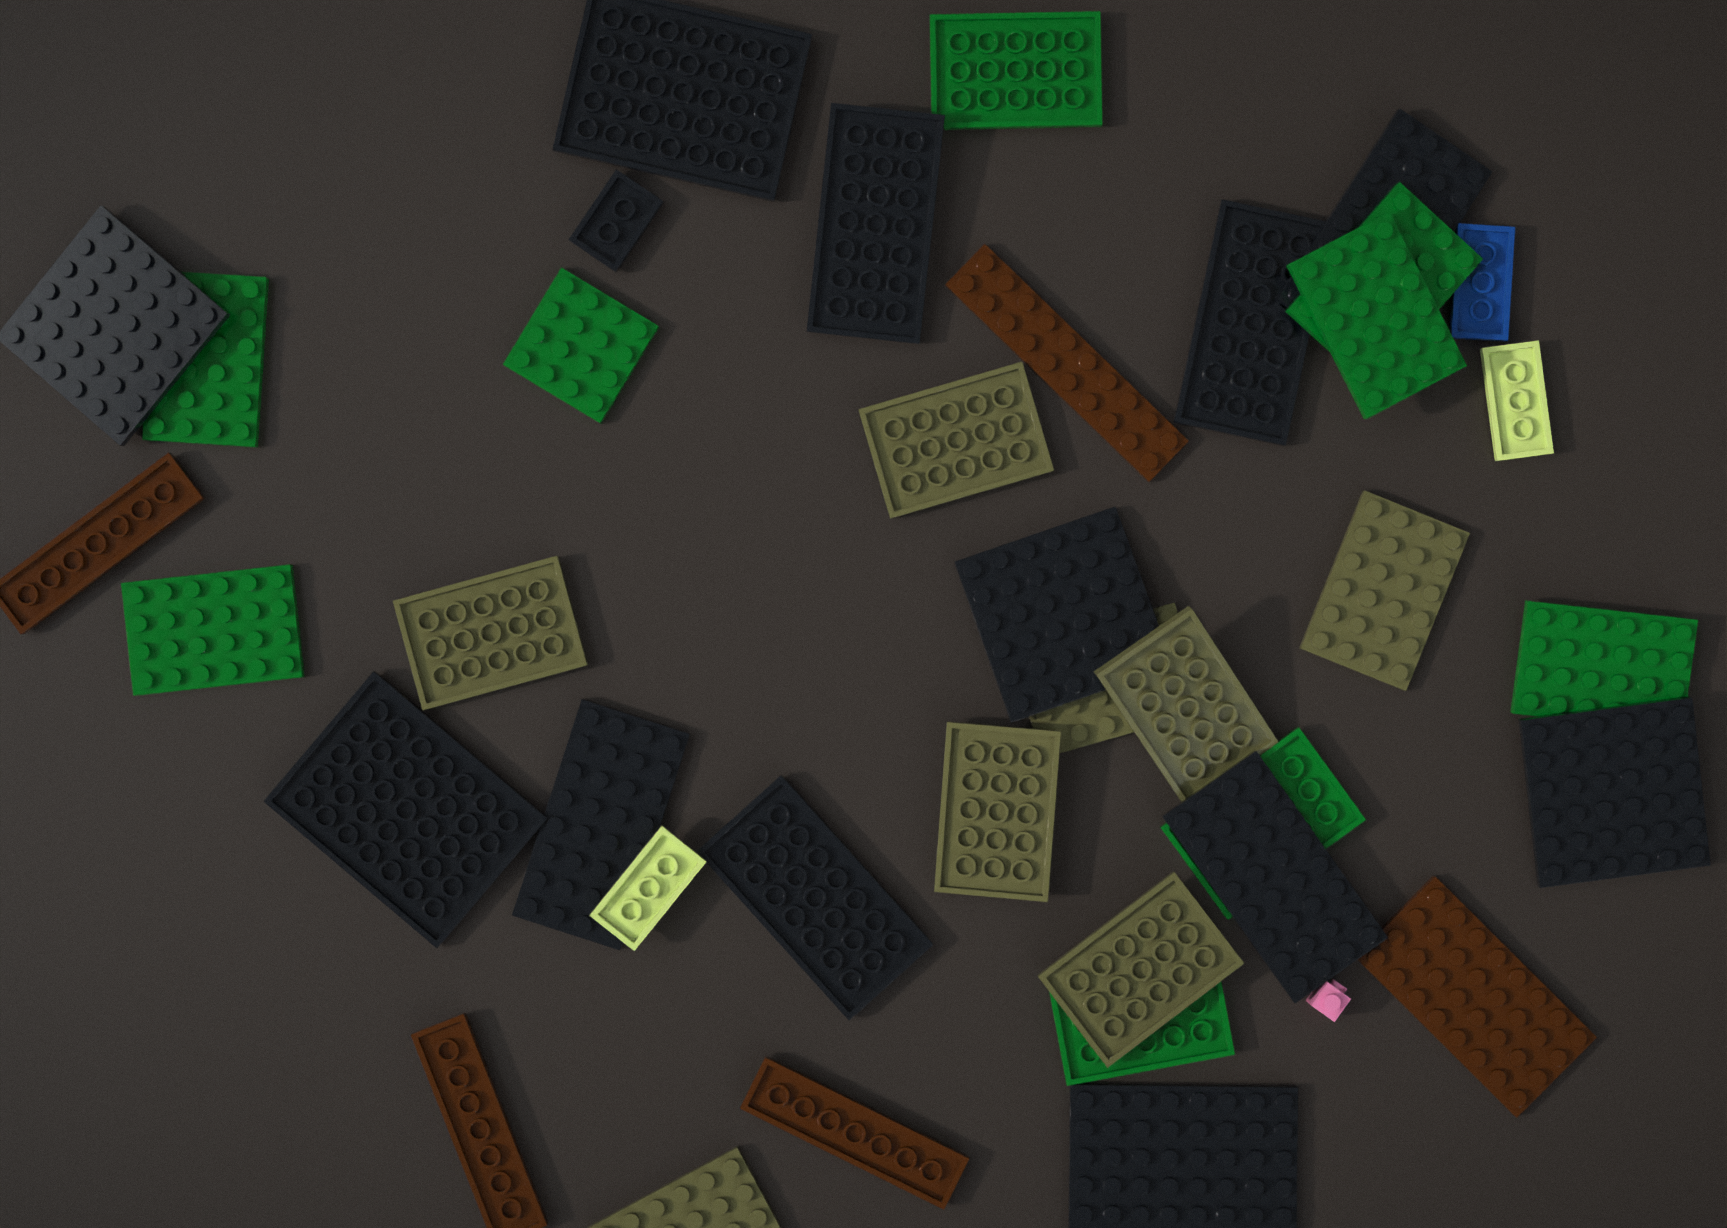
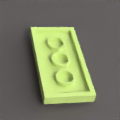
M1539 340L1481 348L1480 355L1495 461L1553 454Z
M662 825L590 913V916L635 951L707 861Z

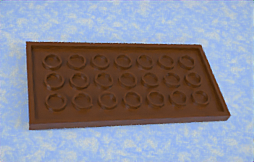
M1432 876L1381 927L1388 938L1358 959L1516 1118L1597 1038L1435 876Z

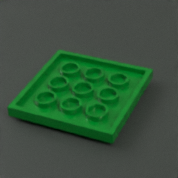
M561 268L503 365L601 424L659 326Z

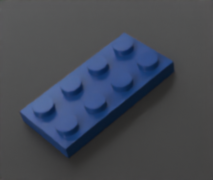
M1458 223L1455 233L1480 255L1483 260L1451 296L1449 331L1455 339L1506 342L1509 336L1515 227Z

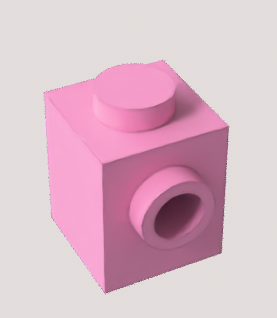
M1333 979L1331 983L1325 982L1312 991L1306 1001L1335 1022L1351 998L1344 994L1347 988Z

